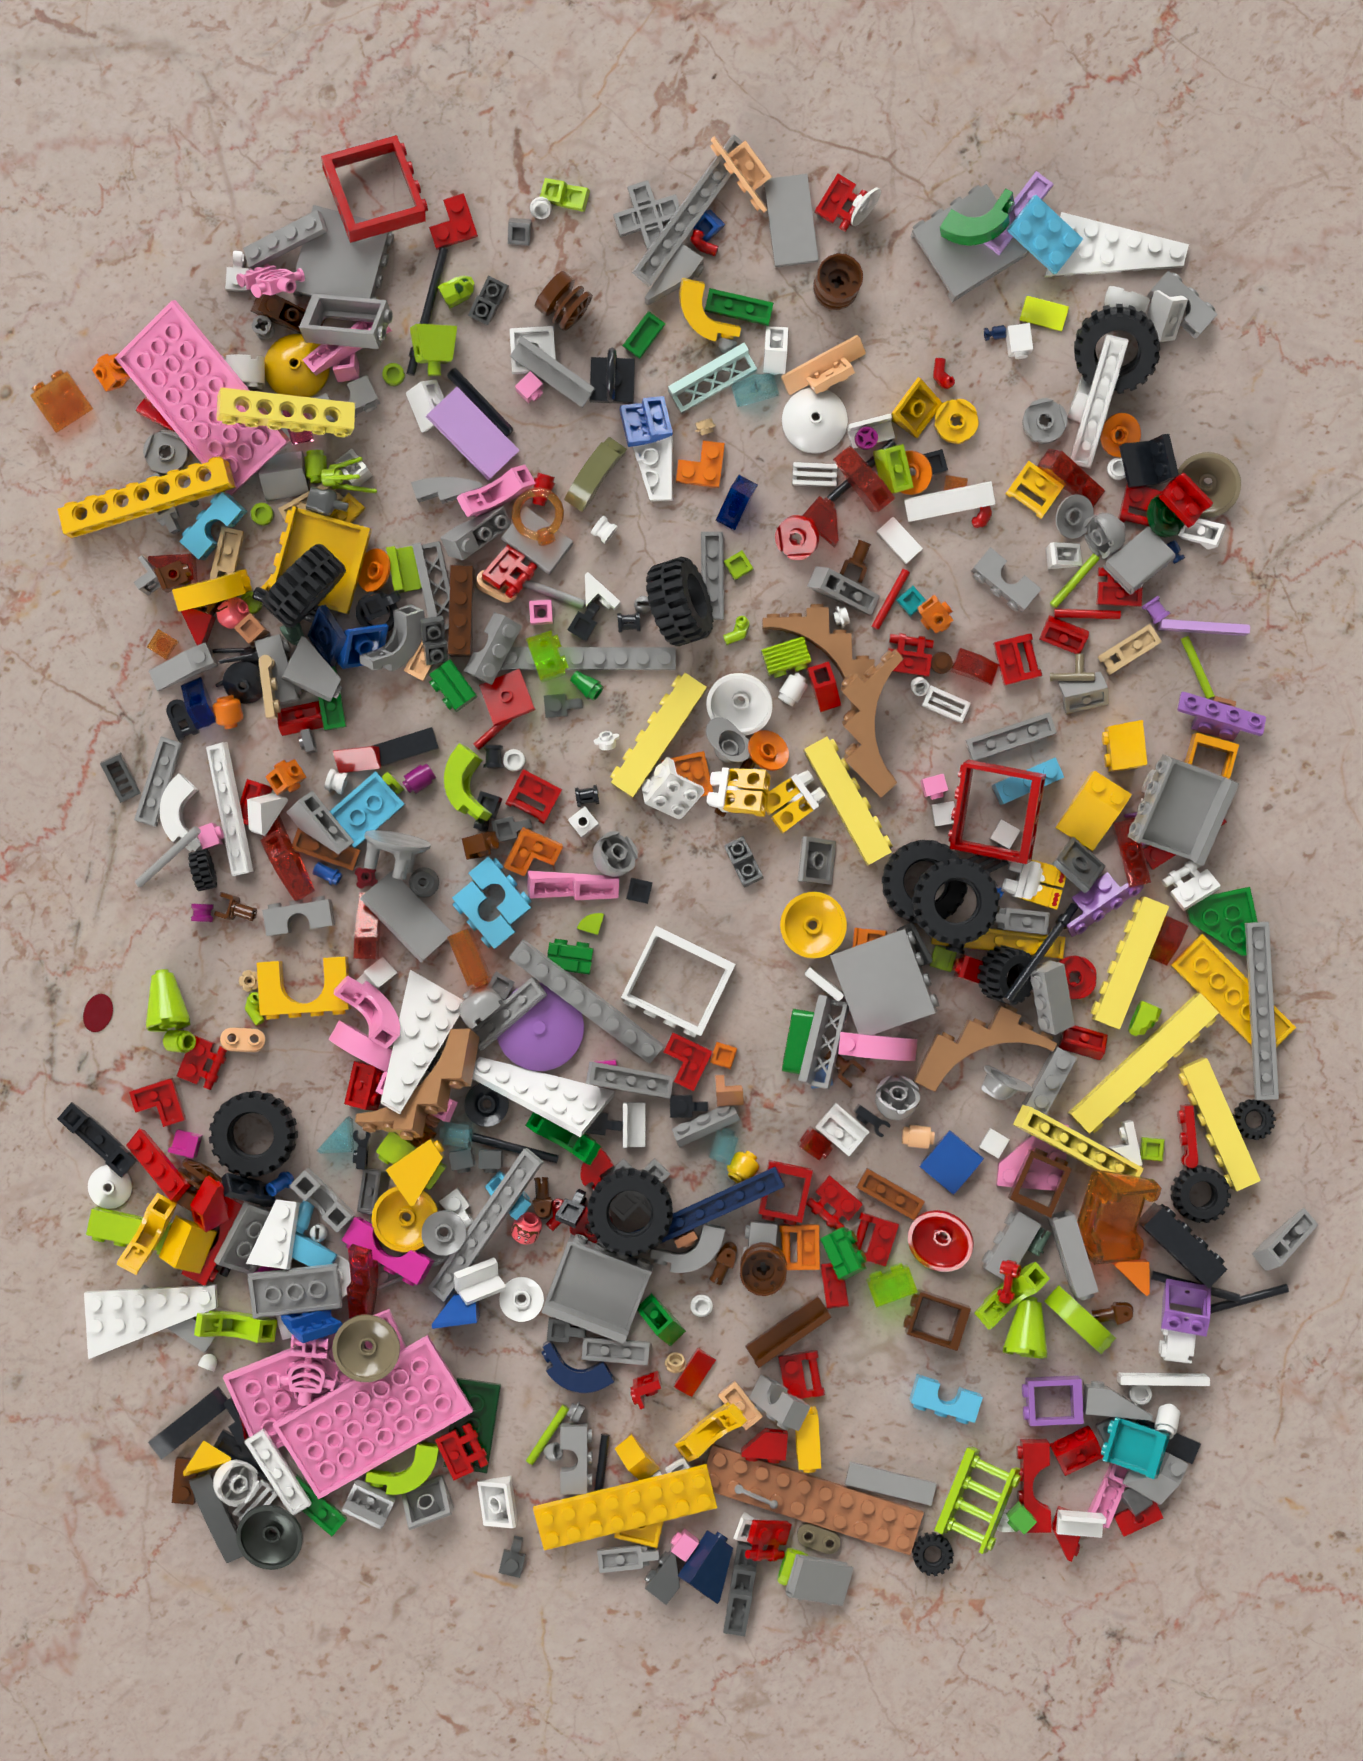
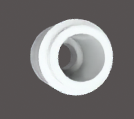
M795 673V675L789 674L779 690L780 695L778 698L793 707L795 703L799 702L807 689L808 684L805 683L807 679L798 673Z
M1172 1404L1160 1406L1156 1417L1155 1430L1169 1434V1439L1173 1438L1177 1433L1181 1413L1176 1406Z

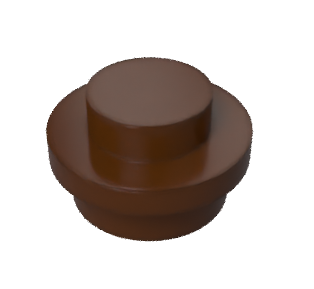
M946 652L934 654L931 660V668L938 674L947 673L953 665L951 656Z

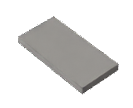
M800 174L770 178L764 183L775 267L818 262L808 175Z
M392 870L362 895L360 900L422 963L449 939L453 933L401 879L392 877Z
M338 1263L248 1273L253 1318L332 1310L343 1307Z

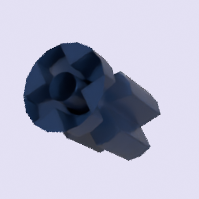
M994 326L992 331L984 328L985 341H989L991 336L994 340L1006 338L1005 326Z
M1176 540L1166 544L1175 553L1174 564L1185 559L1184 555H1179L1181 549Z

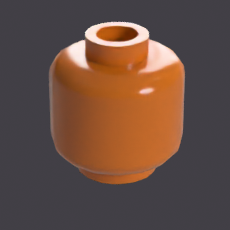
M233 695L217 698V702L212 705L216 724L224 725L225 729L238 727L237 723L244 718L240 700L234 698Z

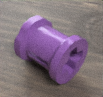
M1156 596L1142 606V609H1146L1152 617L1154 625L1171 614L1164 609L1159 601V596Z

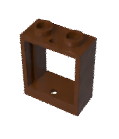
M1035 1148V1151L1028 1150V1154L1024 1159L1008 1199L1051 1218L1072 1168L1067 1167L1069 1162L1058 1157L1055 1158V1161L1047 1158V1152ZM1034 1158L1063 1171L1048 1207L1019 1194Z
M918 1289L917 1294L913 1293L910 1301L911 1313L906 1315L903 1327L906 1328V1334L958 1351L971 1311L970 1306ZM923 1298L958 1309L949 1339L914 1328Z

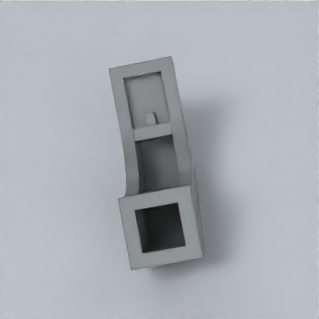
M413 605L393 610L394 630L391 638L383 647L360 655V664L369 667L371 670L385 668L390 671H395L405 665L413 657L421 643L420 619L425 618L424 610Z
M705 1223L702 1226L697 1244L690 1250L673 1252L653 1247L650 1258L654 1259V1263L667 1265V1262L671 1263L670 1272L686 1273L697 1270L709 1263L719 1251L724 1238L725 1227Z

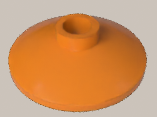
M1116 413L1110 416L1104 422L1100 436L1103 449L1111 456L1121 457L1119 445L1140 442V425L1132 415L1127 413ZM1118 431L1119 436L1116 438L1115 434Z
M905 451L909 468H914L916 474L911 475L914 487L900 492L906 495H915L924 491L930 484L932 467L929 460L923 454L917 451Z
M374 548L366 552L358 580L363 590L368 592L378 591L388 580L390 559L385 551Z
M760 730L749 739L748 751L752 760L758 766L770 771L779 770L785 766L789 759V750L785 741L778 734L769 730Z

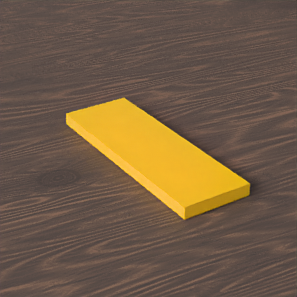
M1200 934L1170 965L1198 993H1201L1219 1014L1252 1046L1248 979L1203 934ZM1274 1006L1277 1048L1296 1027Z

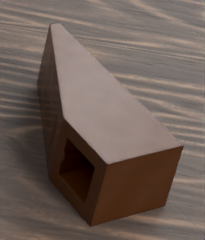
M262 294L261 297H256L251 312L268 317L271 322L302 334L299 326L305 314V309L276 294Z

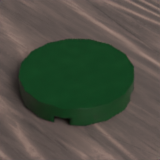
M1156 495L1148 505V524L1152 531L1160 537L1176 536L1185 524L1158 497L1159 495Z

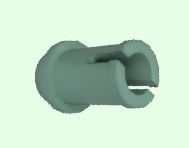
M1040 1227L1028 1248L1029 1252L1037 1256L1044 1253L1042 1250L1050 1235H1052L1051 1232L1046 1231L1043 1238H1041L1045 1230Z

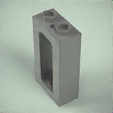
M312 294L299 329L306 343L379 349L382 340L386 338V330L389 323L392 322L393 313L388 306L387 300ZM326 318L374 322L371 330L320 326Z
M1065 1210L1052 1214L1051 1218L1047 1216L1070 1292L1076 1298H1081V1300L1094 1297V1293L1099 1292L1075 1214Z

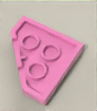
M1032 1135L998 1163L996 1185L1013 1187L1024 1159L1028 1154V1150L1035 1151V1148L1047 1152V1158L1054 1161L1056 1157L1066 1161L1067 1154ZM1034 1158L1021 1188L1055 1191L1063 1171Z

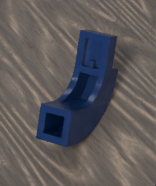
M553 1341L543 1343L542 1347L544 1350L541 1353L547 1363L550 1361L552 1363L546 1368V1372L561 1387L573 1392L591 1393L602 1390L614 1383L615 1378L606 1362L600 1361L589 1368L576 1369L569 1366L562 1359Z

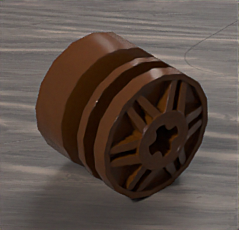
M840 253L830 255L824 259L818 268L813 282V292L816 300L830 310H841L850 306L854 302L863 283V271L860 264L855 258ZM835 282L839 283V288H835Z
M560 271L550 280L534 305L546 317L555 312L552 322L554 324L560 323L559 328L562 331H567L580 320L593 298L589 291L584 292L583 286H578L572 291L575 280L565 271Z
M185 1158L182 1162L184 1168L180 1167L178 1171L189 1183L190 1187L177 1201V1204L191 1211L190 1204L205 1177L211 1176L216 1182L219 1181L222 1185L223 1183L222 1178L210 1167Z
M769 1242L752 1244L741 1257L740 1278L742 1284L749 1292L758 1296L772 1295L782 1288L787 1275V1262L784 1253L779 1247ZM762 1262H765L767 1266L766 1271H762L760 1267Z

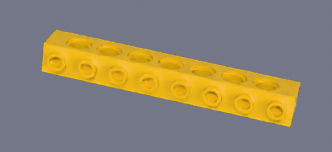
M213 457L207 463L190 464L187 466V469L181 471L171 470L165 476H152L142 483H129L123 489H110L100 496H87L84 498V501L78 503L75 501L65 503L64 507L57 510L63 534L74 538L236 488L230 463L224 458ZM211 472L210 480L205 482L206 474ZM190 479V485L184 488L185 481ZM170 485L169 492L167 494H163L164 488ZM149 492L148 499L143 501V495ZM126 498H128V499H129L128 504H127L125 507H123V506H122L123 501H124ZM108 504L107 511L102 513V508ZM87 511V517L82 520L83 512Z

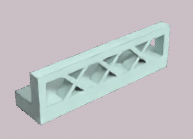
M745 342L668 386V392L681 414L757 370L748 354L749 349ZM745 357L750 368L745 371L735 370L736 362ZM721 370L731 372L730 378L726 382L716 381L717 373ZM702 381L712 383L711 389L707 393L698 392V384ZM683 392L693 394L691 402L682 406L677 396Z

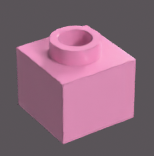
M356 353L333 365V372L338 383L359 379V361Z
M530 371L515 386V389L529 404L532 400L536 401L541 397L544 386Z
M551 600L529 601L531 625L553 624ZM540 610H544L546 612V615L544 617L538 616V612Z
M944 773L920 781L924 796H930L931 800L944 797L943 792L948 791Z
M209 823L198 827L201 831L198 838L202 849L209 850L223 845L222 839L224 834L222 828L217 826L216 823Z
M684 1528L681 1533L677 1532L670 1542L672 1544L671 1552L686 1562L698 1546L699 1539Z

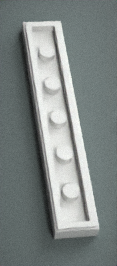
M1106 334L1069 464L1091 469L1129 342L1128 339Z
M228 742L208 746L206 750L232 876H238L254 872Z

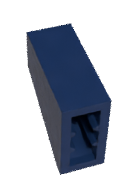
M707 1530L678 1574V1577L718 1604L721 1599L733 1547L726 1543L728 1538L718 1531L716 1534H713Z

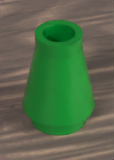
M576 671L570 679V682L587 699L593 701L599 697L604 688L600 681L579 671Z

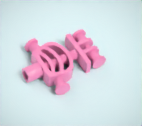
M266 264L264 268L256 267L254 271L248 270L244 275L241 273L237 274L236 279L240 287L246 286V289H251L252 294L259 298L262 294L274 295L282 291L293 293L296 290L295 281L304 282L305 276L301 268L297 269V272H291L288 269L276 270V266Z
M292 1334L290 1356L304 1357V1359L292 1363L288 1376H280L278 1374L277 1386L281 1388L282 1385H289L290 1391L299 1392V1405L308 1406L312 1400V1393H321L322 1387L331 1389L330 1392L334 1390L336 1379H325L326 1369L324 1365L313 1360V1358H327L328 1336H326V1339L319 1338L302 1343ZM306 1344L313 1345L312 1349L306 1348ZM316 1347H322V1348H325V1350H323V1349H316Z

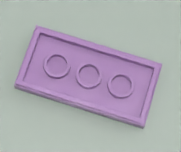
M458 387L448 394L426 416L488 481L519 452V449Z

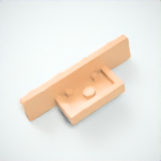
M715 136L712 137L711 142L713 144L710 147L717 156L722 155L725 159L724 166L731 175L735 173L739 178L737 184L744 193L746 191L750 193L752 205L757 211L760 209L763 213L767 211V206L755 190L772 176L745 140L730 153H727Z
M855 335L782 375L781 378L787 393L792 395L809 385L818 394L853 375L855 371L850 362L866 354L860 337Z

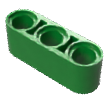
M793 1008L782 1064L783 1072L800 1075L815 1012Z

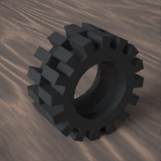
M208 849L189 853L190 872L197 891L216 888V870L214 869L212 856H210Z
M1255 1099L1245 1100L1246 1102L1239 1103L1240 1106L1234 1109L1236 1112L1232 1116L1241 1136L1259 1140L1260 1138H1266L1267 1134L1270 1135L1272 1133L1270 1130L1275 1127L1273 1122L1276 1121V1117L1273 1116L1274 1111L1270 1109L1268 1104ZM1251 1111L1259 1112L1262 1117L1261 1124L1256 1128H1250L1246 1123V1116Z
M932 1532V1534L924 1533L925 1536H919L912 1549L915 1565L922 1573L925 1572L928 1576L930 1574L938 1576V1573L944 1574V1570L951 1568L950 1563L953 1564L954 1553L947 1538H944L940 1533L939 1535L936 1532ZM930 1546H936L941 1550V1557L936 1562H929L924 1557L926 1549Z

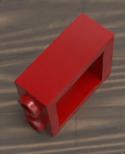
M768 1160L767 1170L776 1166L779 1173L805 1179L797 1215L765 1208L768 1195L760 1198L758 1214H762L763 1219L775 1221V1217L784 1219L783 1223L789 1225H796L797 1222L802 1223L813 1170L811 1168Z

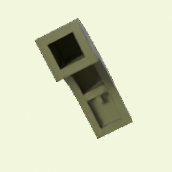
M608 437L604 443L601 442L578 473L564 500L583 512L593 500L607 474L623 457L627 448L611 437Z

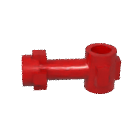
M1003 1260L1000 1265V1273L1005 1275L1003 1289H999L997 1295L1000 1302L1009 1304L1015 1299V1293L1012 1292L1013 1279L1020 1276L1021 1265L1017 1264L1016 1261Z

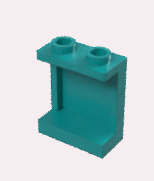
M1116 1417L1114 1421L1111 1420L1107 1431L1110 1437L1108 1443L1104 1442L1101 1450V1455H1104L1103 1461L1139 1472L1151 1479H1157L1170 1435L1123 1418Z

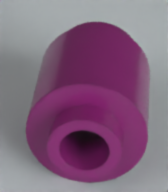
M427 763L423 766L420 764L403 776L405 781L402 783L409 793L413 791L417 794L432 784V780L436 776Z

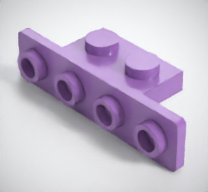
M1181 692L1177 710L1195 716L1191 727L1193 730L1232 742L1240 730L1262 736L1264 733L1265 716L1187 692Z
M1107 872L1094 882L1089 891L1086 893L1080 891L1074 895L1072 900L1083 914L1067 924L1071 937L1082 934L1088 926L1094 922L1101 921L1111 910L1121 907L1124 901L1130 897L1137 896L1144 888L1142 879L1136 876L1120 887Z

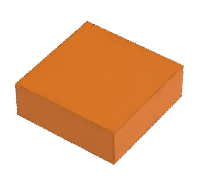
M716 1041L710 1063L731 1069L737 1048Z

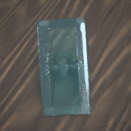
M754 374L731 385L737 407L779 396L773 374Z
M350 1116L347 1117L318 1148L317 1152L322 1154L354 1151L353 1119Z

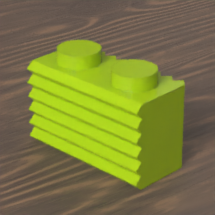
M804 636L761 650L768 676L774 675L775 679L786 676V671L795 669V672L808 668L807 664L811 663Z

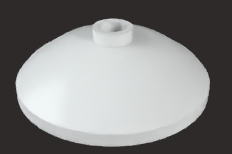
M812 388L803 389L789 399L783 410L782 427L784 434L794 447L803 452L817 454L834 448L842 440L847 429L848 417L846 408L840 398L829 390L816 394ZM818 414L820 419L815 421L811 416Z
M734 673L720 678L713 684L707 696L706 706L711 720L717 717L728 719L746 736L756 733L767 724L772 714L773 701L768 688L759 679L748 674ZM742 696L745 698V700L740 701L738 697Z

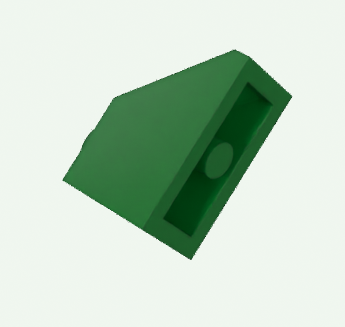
M652 1293L638 1306L637 1311L654 1333L669 1346H672L686 1332L674 1315Z

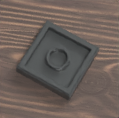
M1074 837L1067 842L1052 863L1084 893L1090 890L1105 868V865Z

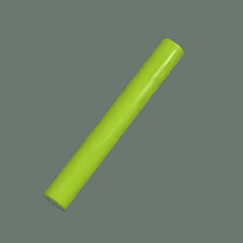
M1095 554L1090 556L1050 602L1054 608H1057L1100 560L1099 557Z
M1189 636L1181 639V642L1204 695L1207 699L1214 697L1215 695Z
M562 1404L526 1459L529 1464L534 1465L568 1413L569 1408Z

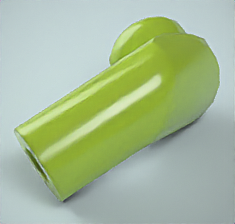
M738 616L734 630L723 635L726 645L746 637L750 625L745 616Z

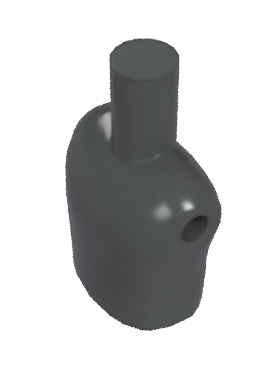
M311 487L306 503L307 510L316 511L326 516L331 515L334 509L348 511L349 503L338 501L335 491Z

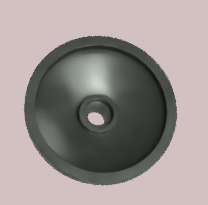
M262 1505L251 1509L241 1519L237 1528L236 1540L240 1552L251 1564L262 1569L275 1570L288 1566L296 1559L302 1548L303 1532L297 1519L286 1509L275 1505ZM271 1528L275 1529V1530L277 1531V1533L271 1532L270 1529H271Z

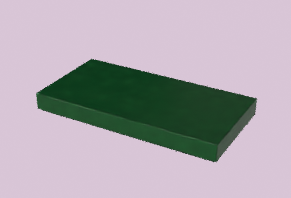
M458 1377L457 1383L471 1404L473 1412L450 1424L449 1432L456 1429L461 1437L465 1435L462 1426L470 1423L473 1430H476L478 1434L477 1439L481 1448L485 1449L487 1454L485 1457L489 1463L501 1384ZM469 1442L463 1444L468 1455L474 1453ZM477 1460L472 1462L475 1469L474 1472H488L489 1464L480 1467Z

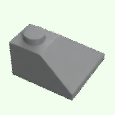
M1165 1452L1157 1479H1151L1144 1474L1128 1469L1122 1484L1161 1505L1180 1485L1188 1464Z

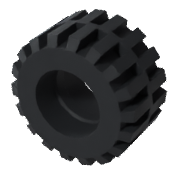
M1003 945L989 950L987 956L982 958L983 965H979L978 968L981 970L977 976V979H980L978 985L982 988L981 992L987 995L986 997L1005 1003L1003 997L1029 963L1032 956L1026 953V951ZM1031 975L1010 1004L1022 1003L1025 1001V997L1031 995L1030 991L1033 990Z
M1197 1165L1195 1168L1187 1167V1170L1179 1172V1177L1175 1176L1173 1180L1175 1184L1171 1185L1170 1189L1173 1191V1194H1170L1174 1201L1173 1206L1182 1216L1197 1223H1210V1220L1216 1221L1219 1219L1218 1215L1223 1216L1225 1214L1224 1208L1230 1205L1227 1201L1228 1198H1231V1193L1228 1192V1189H1230L1229 1184L1225 1182V1177L1220 1175L1219 1172L1206 1166ZM1205 1181L1211 1187V1198L1205 1205L1196 1207L1190 1201V1190L1194 1184Z

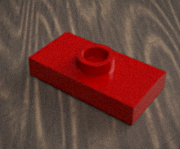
M831 1263L820 1264L826 1308L848 1307L849 1302L845 1280L838 1279Z
M1152 1501L1153 1504L1136 1517L1129 1508L1114 1514L1115 1521L1123 1537L1164 1519L1156 1502Z

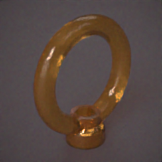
M532 488L520 494L512 508V521L516 530L526 538L537 540L539 546L551 544L556 540L554 534L560 528L564 518V508L559 497L554 492L545 488ZM540 496L547 498L555 508L554 521L549 527L541 528L537 531L528 529L522 523L520 516L523 504L532 497Z

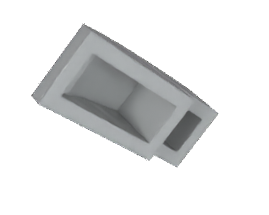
M435 477L411 482L418 503L439 496L441 503L445 504L457 500V497L462 493L482 487L480 482L456 477Z

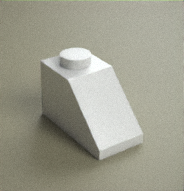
M766 326L764 373L773 375L785 374L788 328Z

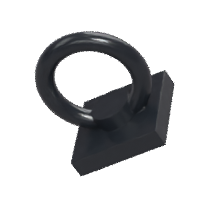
M613 347L608 349L607 357H591L590 385L595 388V391L589 399L590 403L633 404L635 358H617V351Z

